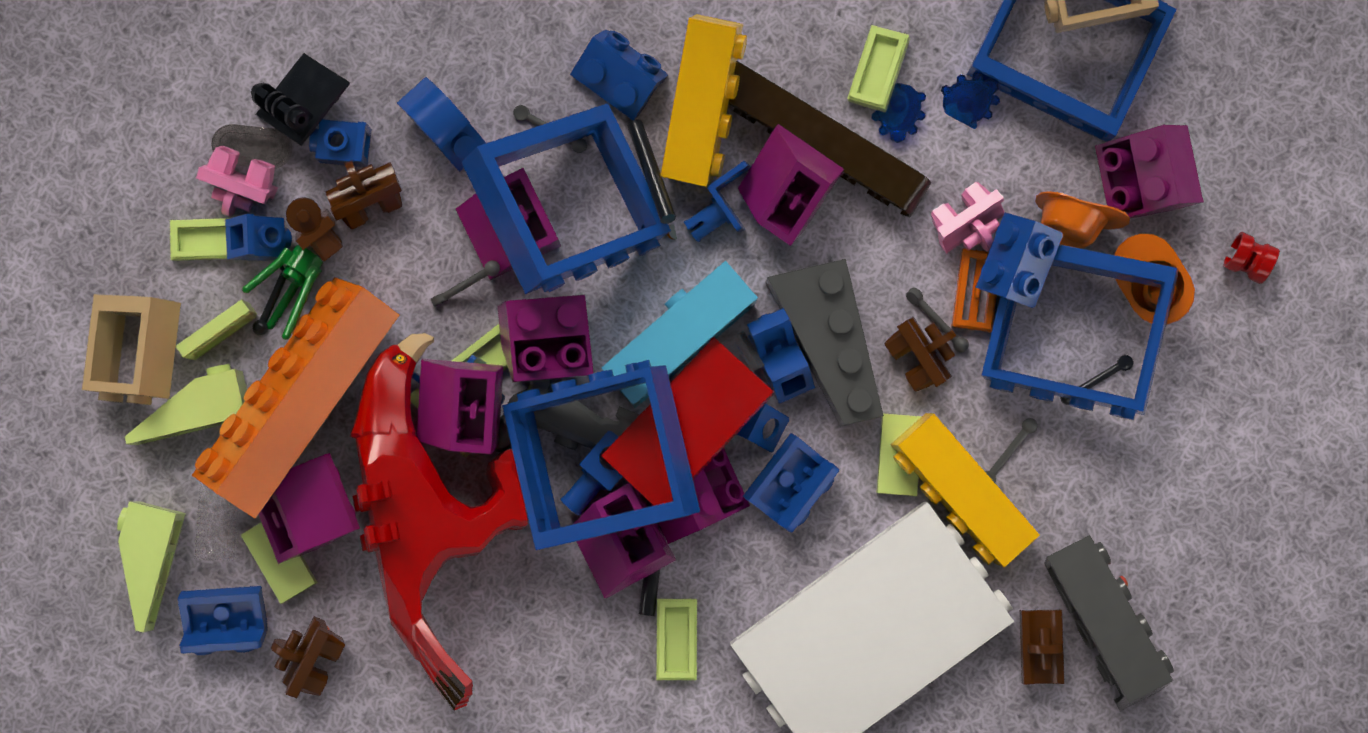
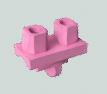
M219 146L215 148L208 164L199 167L196 179L217 186L214 188L211 198L223 202L221 209L223 215L233 216L236 208L250 212L253 206L252 200L265 204L268 198L274 199L278 187L272 185L275 165L254 159L250 162L247 175L235 171L240 153L231 148Z
M975 182L961 194L962 201L968 207L966 210L957 215L949 203H946L931 213L932 222L938 232L939 244L946 254L962 243L967 250L980 244L984 250L989 251L994 240L991 235L996 233L1000 225L997 220L1004 215V209L1001 204L1004 198L997 189L990 193L979 182Z

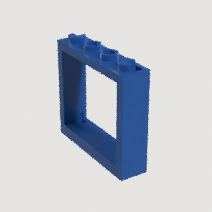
M1002 0L966 75L1105 142L1111 141L1116 137L1177 9L1158 0L1159 7L1150 15L1140 16V18L1152 23L1107 115L989 58L1016 0ZM1104 0L1117 7L1131 4V0Z
M608 103L477 146L461 162L525 294L540 288L544 292L554 291L565 284L563 279L574 276L576 281L582 280L598 271L597 266L606 263L608 269L627 261L630 258L628 254L635 251L638 252L639 256H643L649 251L659 248L661 245L658 240L671 231L668 224H663L660 221L647 181ZM592 135L639 231L547 265L499 166Z
M1059 245L1051 266L1161 288L1135 398H1127L1002 370L1001 366L1017 302L1000 297L982 377L985 380L991 381L990 388L1013 393L1014 387L1030 390L1029 396L1039 400L1053 402L1055 395L1070 399L1069 406L1093 411L1095 404L1111 408L1109 414L1119 418L1134 420L1135 414L1145 416L1178 277L1177 268Z
M650 360L625 365L627 373L614 376L612 369L588 375L589 383L577 386L575 379L558 382L551 385L553 390L551 393L541 395L539 389L528 390L517 394L518 401L502 405L535 550L668 521L700 512L666 365L651 366ZM646 383L673 501L560 527L534 412Z

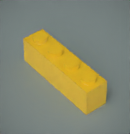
M699 14L689 17L661 169L662 177L707 187L714 180V177L721 176L725 154L719 153L722 138H728L732 123V115L727 114L729 99H735L740 80L739 75H734L737 59H743L747 45V35H742V23Z
M925 413L890 444L897 452L893 458L907 474L910 475L914 471L923 481V484L920 486L921 491L935 505L939 502L944 505L950 512L946 516L948 522L961 535L967 532L976 542L972 547L973 550L987 565L994 562L996 565L1005 568L1040 536L934 413Z

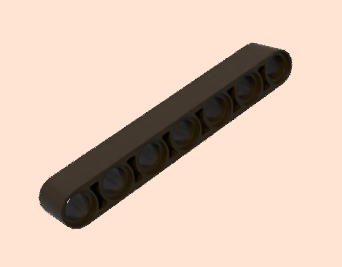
M736 61L734 75L740 76L739 87L735 99H729L728 103L734 107L733 112L753 124L756 121L768 128L766 132L772 134L778 124L842 167L844 171L840 175L841 178L854 186L857 182L868 189L867 194L888 206L891 203L901 209V215L906 217L912 216L931 185V181L925 175L749 67Z

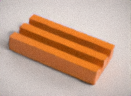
M965 248L961 251L951 324L953 328L992 332L997 295L987 294L984 323L976 322L981 289L976 288L989 252L967 250ZM970 258L976 259L969 317L968 320H963L962 314Z

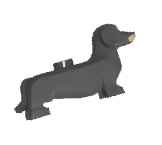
M551 379L529 381L531 385L527 389L514 394L509 399L508 404L518 401L517 394L524 391L539 389L541 395L553 392L549 391ZM579 401L534 412L537 429L556 434L555 443L575 451L578 444L593 449L608 431H613L617 436H620L640 415L619 406L616 413L618 421H614L608 417H599ZM504 413L500 417L499 446L494 450L500 453L512 449ZM610 446L604 448L601 453H604Z

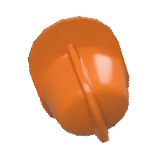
M1047 191L1036 195L1035 202L1043 211L1041 223L1063 233L1060 245L1084 249L1094 243L1102 229L1124 228L1130 223V217L1127 213L1114 207L1083 201L1059 192Z
M1137 234L1127 238L1118 246L1114 254L1115 256L1177 268L1178 277L1166 325L1179 321L1189 312L1194 302L1195 287L1191 276L1178 255L1165 239L1154 234ZM1116 279L1118 286L1133 310L1142 320L1152 324L1161 288Z

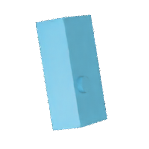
M725 260L691 291L686 293L684 289H681L664 304L669 310L602 366L601 369L603 371L612 369L613 375L616 376L627 373L625 368L627 364L650 360L651 366L666 365L670 379L688 364L713 337L717 339L754 307L758 297ZM646 383L619 390L635 409L649 397Z

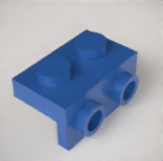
M605 29L592 37L570 75L631 120H635L646 106L656 88L665 81L668 74L661 69V64L654 57L648 54H640L629 46L630 42L625 36L616 31Z
M1004 212L989 254L982 267L976 288L1034 308L1062 240L1063 233L1037 221Z
M790 433L742 497L781 527L792 533L797 526L806 521L810 514V509L819 497L831 488L839 468L823 458L799 437Z
M262 586L180 592L177 600L184 633L179 644L182 654L208 655L216 651L230 650L245 653L262 647L268 631Z

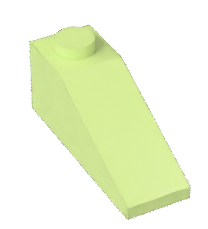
M230 364L206 369L207 376L192 380L125 436L126 444L141 445L222 425L230 415L236 414L245 402L244 395L247 387L243 371L231 370Z
M129 501L128 507L122 509L118 518L117 530L121 531L118 543L135 630L144 633L154 630L186 513L140 501Z

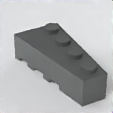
M846 259L767 277L765 283L779 309H785L791 321L796 342L840 427L884 416Z
M1089 535L1047 556L1044 565L1069 613L1077 612L1080 619L1075 621L1077 629L1089 649L1096 647L1099 653L1095 657L1098 664L1097 668L1104 682L1107 681L1111 686L1115 684L1120 697L1114 699L1119 711H1122L1167 687L1174 681L1170 675L1174 672V669L1164 651L1160 650L1157 652L1149 639L1153 633L1145 617L1141 613L1136 615L1128 601L1132 599L1127 585L1122 578L1115 579L1108 565L1111 564V559L1107 550L1101 542L1095 544Z

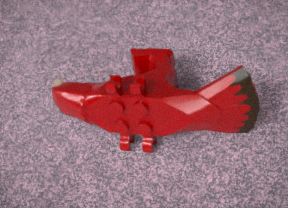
M426 333L411 334L397 345H391L381 352L366 374L356 420L350 437L356 440L363 484L357 486V495H353L352 498L355 512L368 511L370 525L365 526L364 534L359 535L362 551H367L368 553L375 551L390 623L415 660L420 662L435 688L450 708L455 711L467 706L469 698L473 694V681L439 643L422 614V601L432 580L448 560L479 554L495 536L507 529L514 531L526 528L528 526V518L512 449L499 453L488 463L486 476L492 487L493 494L484 504L470 507L458 501L447 491L431 459L415 435L410 410L412 375L417 362L427 347L434 343V337Z

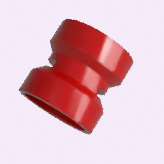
M1242 231L1236 236L1231 245L1237 251L1232 259L1226 256L1223 266L1233 272L1241 270L1247 273L1250 280L1262 284L1271 274L1278 260L1280 250L1268 243L1264 245L1256 243L1253 236Z

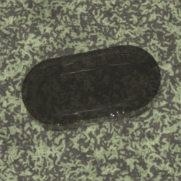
M228 124L215 132L211 142L213 152L219 146H225L239 152L240 155L236 166L249 167L251 160L257 159L273 164L275 169L284 166L292 154V144L289 138L274 128Z

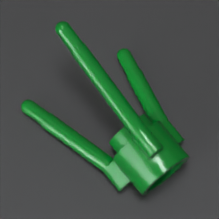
M296 245L292 252L284 248L277 259L242 288L244 293H249L283 265L285 269L282 275L291 284L267 323L268 329L271 330L275 327L279 318H281L298 288L302 287L282 334L284 340L290 338L312 286L322 272L320 267L323 265V261L307 248L302 250L299 245Z

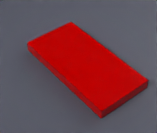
M715 337L670 382L693 480L774 395V391ZM650 403L601 456L654 506L671 502L673 497Z

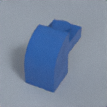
M427 77L422 79L397 102L408 117L459 172L464 168L461 162L477 146L486 144L485 140L473 128L462 112Z
M784 308L762 315L757 320L747 324L750 333L748 338L779 404L815 388L810 367L796 343L791 321Z

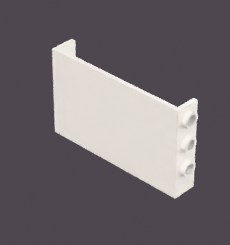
M922 502L730 642L731 647L748 669L747 672L742 674L756 695L762 690L772 703L766 709L780 728L787 724L793 733H862L1014 622L1008 613L1013 608L1007 598L999 589L995 592L990 589L984 580L989 575L983 565L975 556L969 560L960 547L965 543L962 536L952 524L945 526L928 502Z

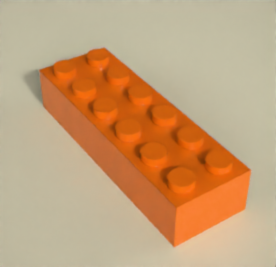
M334 277L332 281L326 282L319 289L315 297L317 301L308 314H304L298 319L293 329L292 337L284 348L280 347L273 353L268 361L269 368L260 381L257 380L250 385L245 392V402L236 414L230 415L223 422L217 441L212 448L205 449L195 463L196 470L192 474L193 477L254 519L400 316L362 286Z

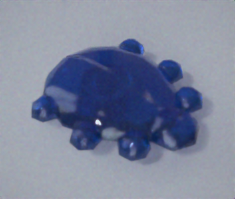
M979 72L973 74L971 80H967L965 75L960 74L957 77V83L951 87L948 85L942 86L941 92L944 95L943 108L945 113L976 129L977 122L982 118H992L993 112L990 110V106H997L1000 103V98L994 95L999 89L998 81L992 78L983 80V76Z
M895 84L887 111L876 110L872 113L871 119L875 122L880 121L882 124L878 129L879 134L886 135L889 133L890 139L896 143L905 140L907 132L911 135L916 134L918 127L915 125V122L917 120L922 121L925 118V113L921 111V102L925 101L926 95L923 92H917L910 85Z

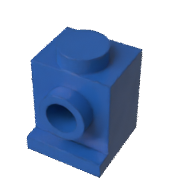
M322 119L319 123V129L316 128L309 137L310 152H316L315 159L320 163L345 166V163L353 160L357 167L364 168L368 166L372 129L366 122L358 121V123ZM334 135H343L344 141L340 146H331V139Z
M244 214L225 220L227 260L273 261L277 259L284 248L290 249L292 235L290 230L285 228L284 218Z

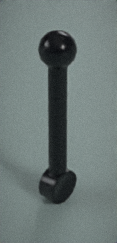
M283 265L280 267L281 273L260 319L255 321L252 326L253 332L256 335H264L268 331L267 321L286 281V278L282 275L285 269Z
M1128 355L1120 356L1115 365L1078 387L1090 389L1120 370H1130L1133 367L1134 361ZM1060 397L1063 404L1069 405L1070 399Z

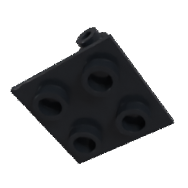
M303 53L276 89L268 83H258L252 87V100L260 107L255 115L302 146L332 106L340 99L343 92L350 85V82Z

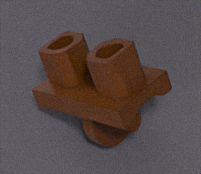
M351 160L345 163L348 175L335 180L337 186L325 191L335 220L342 219L352 230L364 225L369 219L365 210L368 206L378 202L383 213H390L402 207L400 196L402 189L391 162L376 169L370 164L358 170L354 161Z
M307 197L297 198L288 205L286 220L291 228L298 231L295 241L302 250L311 245L320 258L326 261L343 247L342 240L332 229L335 226V218L328 209L321 213L319 205L313 199Z
M913 316L898 325L897 328L899 330L884 343L895 360L913 351L921 363L905 373L906 379L915 392L930 387L933 384L935 387H938L952 377L937 354L936 349L945 362L955 356L947 343L956 337L953 330L942 335L935 323L930 324L924 328L932 340V343H930Z
M1019 610L1022 684H1065L1062 610Z
M313 616L304 636L302 633L292 630L287 640L274 639L271 649L279 655L274 667L280 671H286L282 682L287 686L286 695L297 699L300 692L317 696L322 694L327 684L328 674L327 671L313 666L318 656L336 662L345 648L343 638L328 630L325 620Z

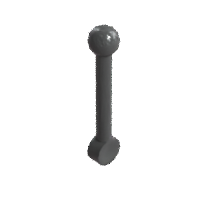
M518 105L513 111L514 117L519 121L527 120L536 126L547 123L530 114L526 106ZM583 138L568 143L572 145V149L576 153H582L587 148V142Z
M488 261L483 270L446 292L431 298L434 307L448 301L449 298L486 276H496L500 272V265L496 261Z
M911 288L906 293L907 300L913 305H918L945 334L952 330L923 300V294L919 289ZM957 334L952 339L953 347L957 352L967 351L969 347L967 339L959 337Z
M1027 418L1023 421L1022 430L993 467L989 471H985L994 483L996 482V474L1026 436L1037 430L1038 424L1035 419Z

